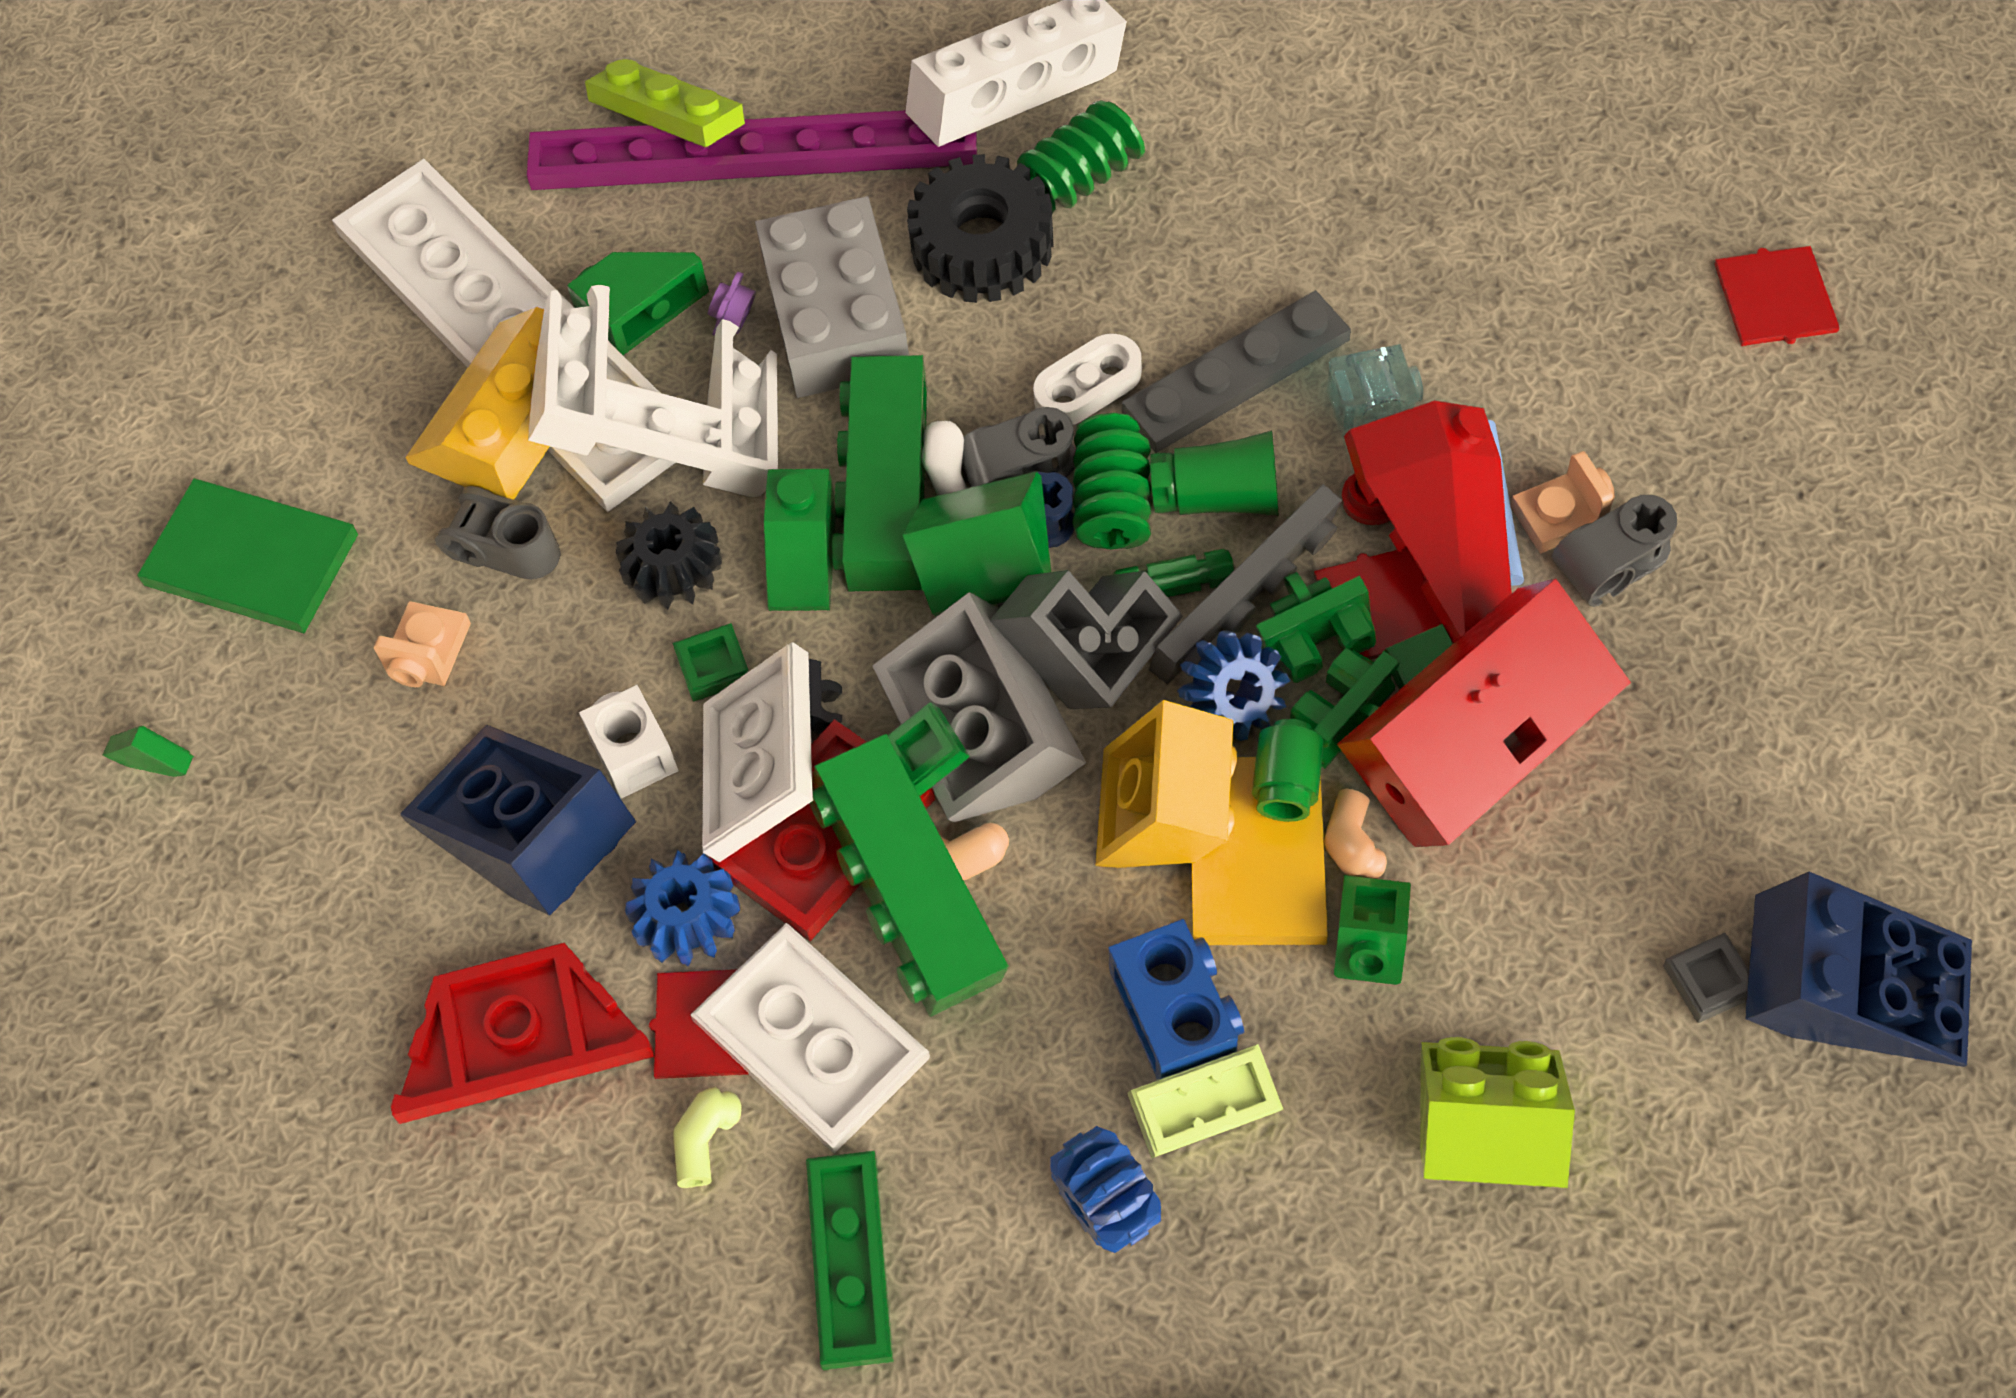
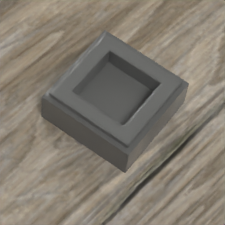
M1726 933L1667 958L1663 964L1664 969L1697 1023L1747 1002L1749 970Z

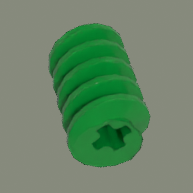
M1100 100L1090 104L1085 112L1073 116L1068 125L1059 126L1055 129L1051 137L1038 141L1034 150L1024 151L1017 159V166L1021 163L1030 169V180L1037 176L1042 180L1045 186V194L1049 193L1053 213L1056 210L1055 200L1064 208L1071 209L1077 203L1075 191L1082 196H1089L1095 189L1093 179L1099 184L1107 183L1111 178L1110 167L1116 172H1122L1128 166L1127 155L1132 159H1140L1145 153V145L1140 132L1128 114L1115 103Z
M1097 414L1083 420L1077 425L1074 433L1076 449L1073 462L1076 469L1073 475L1075 486L1073 505L1075 512L1072 523L1077 539L1093 548L1111 550L1130 549L1144 544L1151 536V528L1147 522L1151 515V507L1147 501L1151 494V486L1147 480L1150 475V463L1147 458L1151 452L1149 440L1139 433L1140 427L1138 422L1127 414Z

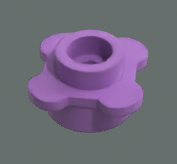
M739 271L736 273L731 286L722 282L719 284L709 306L708 315L716 318V325L712 333L714 336L716 328L722 319L731 321L738 326L739 329L736 334H739L752 307L756 291L741 285L744 274Z

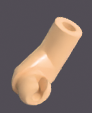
M1347 788L1342 789L1338 793L1324 835L1325 850L1346 875L1378 879L1385 871L1387 865L1386 855L1380 849L1375 848L1374 842L1361 829L1370 800L1359 791Z
M991 822L984 823L980 827H976L952 841L942 838L963 880L970 879L995 866L1003 859L1005 851L1009 846V837L1005 829Z

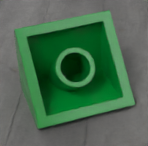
M1037 471L923 499L902 534L931 613L935 617L969 592L992 605L1005 602L1027 575L1051 572L1042 477Z

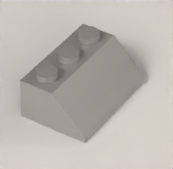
M970 592L872 665L901 724L931 702L941 709L970 757L932 786L947 819L953 822L1035 800L1086 764L1041 676L990 621L1000 608Z

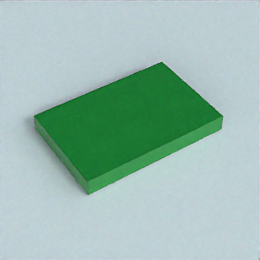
M194 478L137 576L146 587L305 634L355 542L358 533L351 523Z

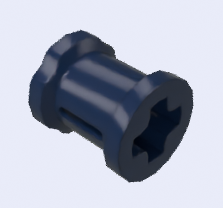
M1038 472L1042 477L1049 548L1058 547L1067 542L1074 533L1072 523L1074 513L1071 511L1073 506V487L1068 479L1059 473Z

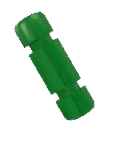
M1218 549L1203 552L1204 559L1199 560L1193 554L1147 563V570L1143 571L1151 577L1167 597L1200 591L1201 584L1209 583L1210 588L1218 587L1235 568L1229 550ZM1138 566L1117 569L1113 572V575L1138 572L1139 569Z

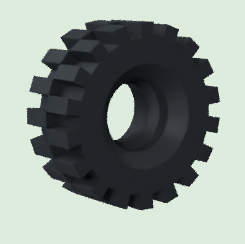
M985 154L973 155V164L963 166L959 157L948 161L949 171L943 173L938 166L928 173L929 185L920 181L914 189L915 200L909 199L907 207V224L913 262L918 272L923 270L924 281L931 287L940 281L941 293L950 298L954 297L957 290L963 291L964 302L977 303L978 293H988L989 302L1002 300L1001 290L1009 288L1013 296L1024 291L1023 279L1025 277L1032 283H1035L1042 276L1041 264L1048 266L1052 257L1051 247H1054L1052 205L1049 193L1045 194V186L1038 176L1030 180V169L1021 163L1014 170H1011L1009 158L998 155L995 164H986ZM975 218H991L1002 223L996 230L985 234H970L959 229L965 222Z

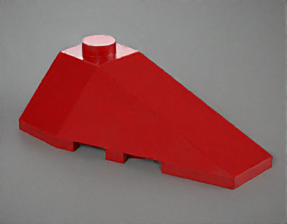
M1434 400L1352 428L1344 435V439L1360 490L1369 504L1379 502L1395 527L1388 536L1398 552L1409 550L1425 577L1421 590L1444 625L1451 640L1455 643L1512 594L1501 458L1484 408Z

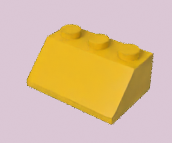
M534 307L504 320L496 326L405 458L408 464L464 487H480L498 496L512 500L516 498L550 447L528 441L533 381L544 309Z

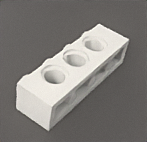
M1062 0L913 59L911 62L905 113L940 147L1094 83L1117 70L1126 20L1105 0Z

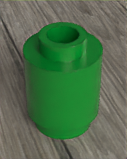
M1281 719L1276 721L1273 726L1267 727L1259 733L1252 795L1257 800V811L1267 818L1285 822L1300 821L1309 816L1310 807L1318 801L1324 740L1321 735L1313 731L1312 727L1304 721Z

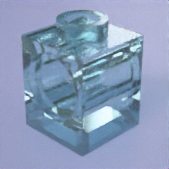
M1401 344L1330 358L1327 393L1342 439L1352 428L1414 408L1416 402L1423 400V386L1419 370L1416 366L1408 367Z

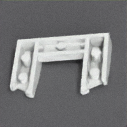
M603 285L591 286L587 293L589 306L562 310L561 296L558 290L550 291L545 302L536 357L528 441L587 456L594 444L598 442L703 469V485L749 497L762 496L767 486L768 469H778L777 354L770 350L761 364L757 365L733 348V337L739 327L731 321L722 319L715 333L707 405L606 379L610 287Z

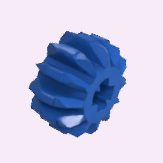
M1228 630L1221 631L1217 638L1216 647L1204 640L1196 643L1197 653L1202 659L1198 665L1191 661H1185L1180 664L1182 671L1193 677V682L1185 684L1177 690L1179 697L1186 701H1192L1193 703L1190 708L1232 719L1233 738L1239 741L1248 740L1251 724L1260 730L1271 726L1270 719L1266 714L1269 707L1276 710H1282L1287 707L1285 700L1275 695V689L1283 687L1291 680L1286 673L1274 670L1281 656L1273 648L1266 647L1262 649V641L1259 636L1245 633V635L1238 639L1233 632ZM1231 678L1241 680L1240 687L1236 693L1226 691L1227 683Z
M679 850L675 853L672 866L666 868L663 867L662 863L651 858L649 869L653 877L651 879L632 878L631 889L636 898L626 902L625 913L629 921L635 924L632 929L635 941L642 947L651 945L650 949L654 958L661 963L670 957L676 949L680 963L689 967L693 959V949L700 946L704 954L715 958L717 948L712 937L733 938L735 928L730 918L739 914L740 911L738 897L731 892L733 882L729 873L724 871V869L714 871L715 868L712 860L704 853L690 866L686 855ZM684 902L689 909L681 912L676 906Z
M1095 1126L1084 1135L1080 1132L1063 1144L1064 1148L1050 1157L1051 1178L1058 1186L1059 1194L1066 1201L1071 1214L1077 1218L1083 1230L1090 1234L1096 1245L1116 1253L1126 1245L1133 1246L1149 1234L1148 1230L1161 1221V1201L1153 1191V1184L1146 1177L1141 1164L1131 1155L1127 1145H1123L1115 1133Z

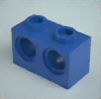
M1184 919L1108 947L1110 974L1157 1081L1237 1052L1238 1036L1244 1034L1241 1016L1230 995L1220 998L1211 979L1212 976L1217 975V968L1211 950L1203 937L1193 940ZM1169 964L1180 969L1182 974L1171 981H1160L1152 977L1149 971L1155 966ZM1195 1022L1206 1027L1210 1033L1201 1040L1188 1041L1179 1037L1175 1030L1184 1023Z

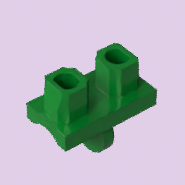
M1297 572L1284 576L1288 595L1270 603L1269 606L1274 617L1256 625L1262 641V649L1270 647L1278 651L1281 656L1278 665L1293 683H1299L1317 674L1323 668L1322 657L1315 645L1335 636L1342 650L1349 648L1357 653H1362L1376 644L1375 629L1371 619L1369 591L1360 576L1335 588H1332L1326 577L1306 586Z
M1345 648L1332 662L1326 675V683L1344 695L1341 700L1334 706L1310 690L1306 691L1292 707L1290 719H1297L1308 723L1312 730L1323 738L1324 748L1321 767L1324 769L1341 752L1337 743L1375 712L1395 691L1391 675L1398 669L1400 661L1387 652L1383 651L1373 662L1369 658L1349 648Z

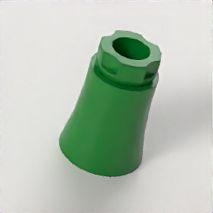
M1272 430L1232 441L1174 448V454H1150L1151 487L1154 510L1157 514L1179 510L1180 515L1252 513L1279 516Z

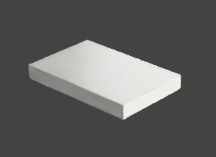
M793 642L789 645L787 644L703 704L702 847L704 854L718 862H721L813 801L808 652Z
M788 923L781 927L690 1014L694 1023L739 1063L757 1083L834 1154L930 1058L929 1051Z

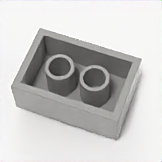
M868 196L755 221L763 262L797 398L840 389L841 381H850L851 357L909 355L904 324Z

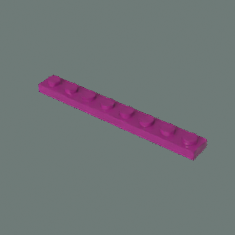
M906 110L745 119L744 125L706 148L650 125L530 132L527 179L531 190L929 168L937 166L946 167L949 166L948 161L959 157L964 166L973 164V155H978L977 131L938 147L905 113Z

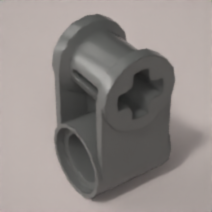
M1042 407L1002 423L980 427L964 436L962 467L970 487L1036 471L1044 473L1056 472L1064 477H1068L1075 469L1073 462L1075 447L1072 444L1074 436L1072 421L1065 412L1058 408ZM1040 424L1044 426L1045 435L1039 434L1038 426ZM1057 456L1058 466L1053 468L1052 458Z
M468 486L462 490L458 497L461 504L450 526L441 528L435 538L439 549L454 560L476 567L485 566L523 579L542 578L551 573L558 565L561 556L559 544L545 514L539 507L531 503H523L498 496L488 490L475 486Z
M1655 495L1633 497L1625 504L1596 521L1580 526L1569 533L1554 549L1551 556L1552 561L1590 606L1597 607L1603 604L1600 599L1608 593L1613 597L1619 595L1630 584L1659 569L1666 563L1671 551L1670 539L1673 537L1677 527V513L1673 506L1664 498Z

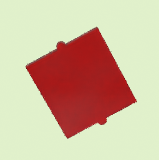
M1811 246L1776 251L1759 248L1755 254L1715 259L1714 265L1741 346L1784 340L1787 344H1793L1797 338L1837 333L1840 327Z
M1394 550L1370 557L1365 553H1361L1355 561L1314 571L1316 581L1326 577L1332 588L1358 576L1363 580L1369 591L1371 619L1375 629L1376 644L1374 647L1359 654L1370 660L1378 658L1386 648L1442 624L1421 590V585L1425 578L1409 550L1403 552Z
M738 969L657 973L656 1018L652 1019L649 1023L651 1031L655 1033V1079L749 1075L739 1063L693 1022L690 1015Z

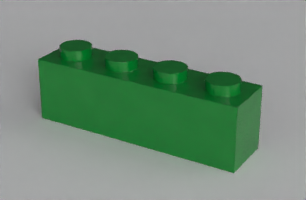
M923 355L851 357L850 381L840 382L841 416L849 417L848 431H838L837 436L839 467L847 468L846 481H836L835 484L837 518H844V533L833 534L832 553L834 570H844L848 592L922 590L902 534L921 500L925 498V468L922 464V450L924 446L923 433L927 424V380Z
M887 734L816 765L812 779L813 801L809 805L817 822L823 829L832 826L842 848L836 850L837 858L849 883L852 886L862 884L872 906L866 908V913L875 935L883 945L891 942L903 964L896 968L897 975L909 1000L913 1004L922 1001L928 1015L932 1017L1002 982L1009 966Z

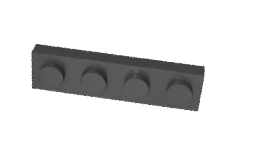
M1315 290L1122 401V414H1127L1138 422L1140 427L1139 433L1149 440L1151 449L1158 453L1350 341L1351 328Z
M1324 484L1320 486L1157 645L1149 671L1168 685L1182 671L1180 664L1185 661H1191L1198 665L1202 660L1197 653V642L1204 640L1211 643L1219 635V632L1223 630L1233 633L1239 631L1256 610V607L1251 602L1264 589L1271 595L1277 593L1285 585L1284 576L1295 572L1297 566L1292 562L1305 549L1312 555H1315L1331 539L1338 528L1332 523V520L1342 500Z

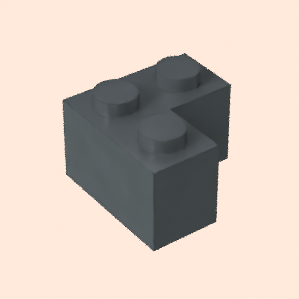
M1069 570L1027 575L990 621L1041 676L1042 680L1067 708L1092 709L1111 708L1154 654L1157 645L1169 635L1183 615L1145 571L1102 576L1088 593Z

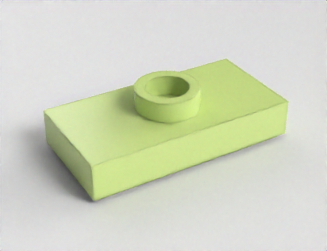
M1259 1044L1135 1088L1127 1093L1151 1159L1283 1110Z

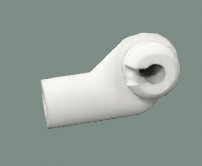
M951 421L932 422L923 433L922 464L937 496L967 489L961 475L964 451V437L961 430Z

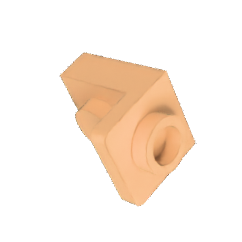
M1582 451L1571 456L1567 474L1513 495L1511 509L1541 554L1556 548L1561 540L1578 527L1592 523L1608 514L1615 498V492L1611 479L1605 470L1600 467L1596 468L1586 452Z
M409 601L394 637L378 636L374 650L388 676L394 681L415 688L421 687L423 682L445 686L471 623L466 613Z

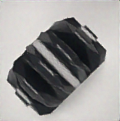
M670 501L662 514L655 515V512L645 506L644 522L642 523L625 521L624 533L626 538L616 542V555L620 563L619 572L623 583L629 589L634 588L637 597L644 604L658 596L660 604L668 610L674 600V595L682 594L683 598L693 605L696 597L693 589L695 585L699 588L713 590L714 576L712 572L720 570L722 564L720 548L717 547L719 539L715 528L711 526L710 522H703L701 514L696 511L695 507L680 514L678 507Z

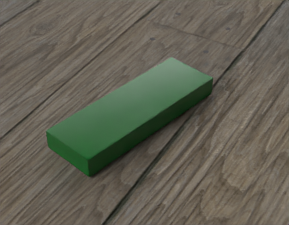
M875 1151L807 1158L806 1168L822 1370L894 1362Z

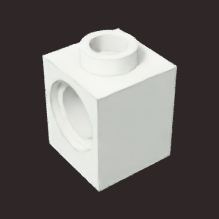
M638 685L623 692L608 693L599 698L593 706L579 712L589 738L620 799L678 772L669 744ZM638 733L629 742L615 743L617 739L625 734Z

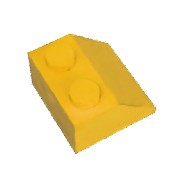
M1162 700L1103 749L1095 866L1127 868L1196 863L1228 841L1234 824V810L1229 805L1230 781L1237 762V751L1232 746V719Z

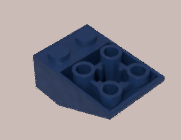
M1810 871L1755 895L1745 1019L1791 1038L1965 1067L1968 1061L1972 940Z

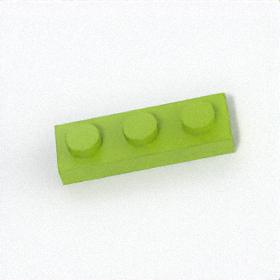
M622 59L611 62L604 71L585 81L589 102L705 148L745 124L741 103L720 96L712 90L702 89L678 80L673 75L663 74L644 67L633 60Z

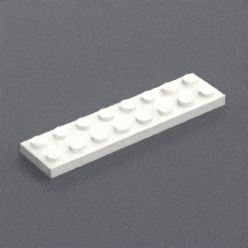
M422 159L332 219L338 235L467 368L500 322L534 307L544 309L546 298L550 291L556 290L425 159ZM560 294V296H561V310H562V309L574 308V307ZM608 341L606 379L660 393ZM598 442L594 444L588 456L551 446L548 448V452L607 512L676 463Z

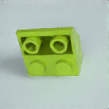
M1448 1037L1441 1039L1438 1043L1421 1042L1420 1154L1423 1179L1568 1188L1575 1108L1560 1050H1551L1543 1044L1532 1041H1518L1511 1043L1508 1047L1483 1046L1471 1039L1462 1037Z

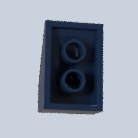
M485 725L400 813L406 823L511 898L549 916L572 896L576 887L605 856L615 849L619 840L637 822L599 769L489 725Z

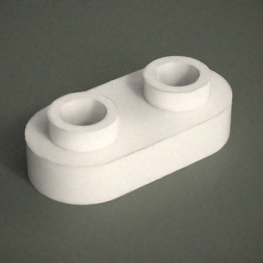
M1105 334L1094 338L1050 365L1037 376L1033 387L1035 409L1042 407L1058 408L1068 415L1072 425L1083 421L1131 391L1138 384L1142 373L1139 347L1133 340L1120 334ZM1107 367L1121 369V371L1114 375L1103 372ZM1061 396H1068L1073 399L1066 403L1055 401Z

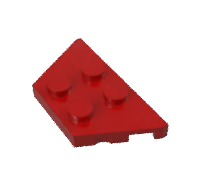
M565 942L433 977L424 1004L426 1009L425 1020L415 1031L408 1052L412 1062L401 1095L394 1094L391 1103L392 1116L399 1124L652 1058L654 1057L653 1048L647 1036L635 1027L618 1007L613 997L600 982H596L588 973L584 964Z

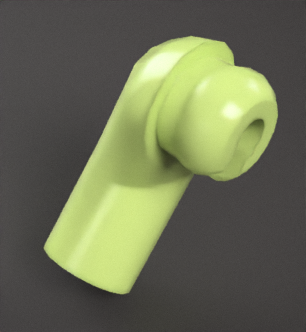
M717 1087L699 1092L676 1124L673 1138L676 1177L679 1187L709 1185L712 1182L709 1140L718 1127L730 1129L739 1121L741 1116V1102L733 1092L725 1091L721 1093Z

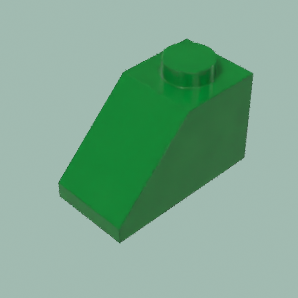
M612 252L595 265L584 269L576 279L567 284L574 308L589 306L587 293L591 286L603 285L610 287L608 341L622 355L628 353L709 293L701 258L694 252Z
M768 469L764 511V538L769 611L830 610L833 573L832 543L836 526L835 495L829 469Z

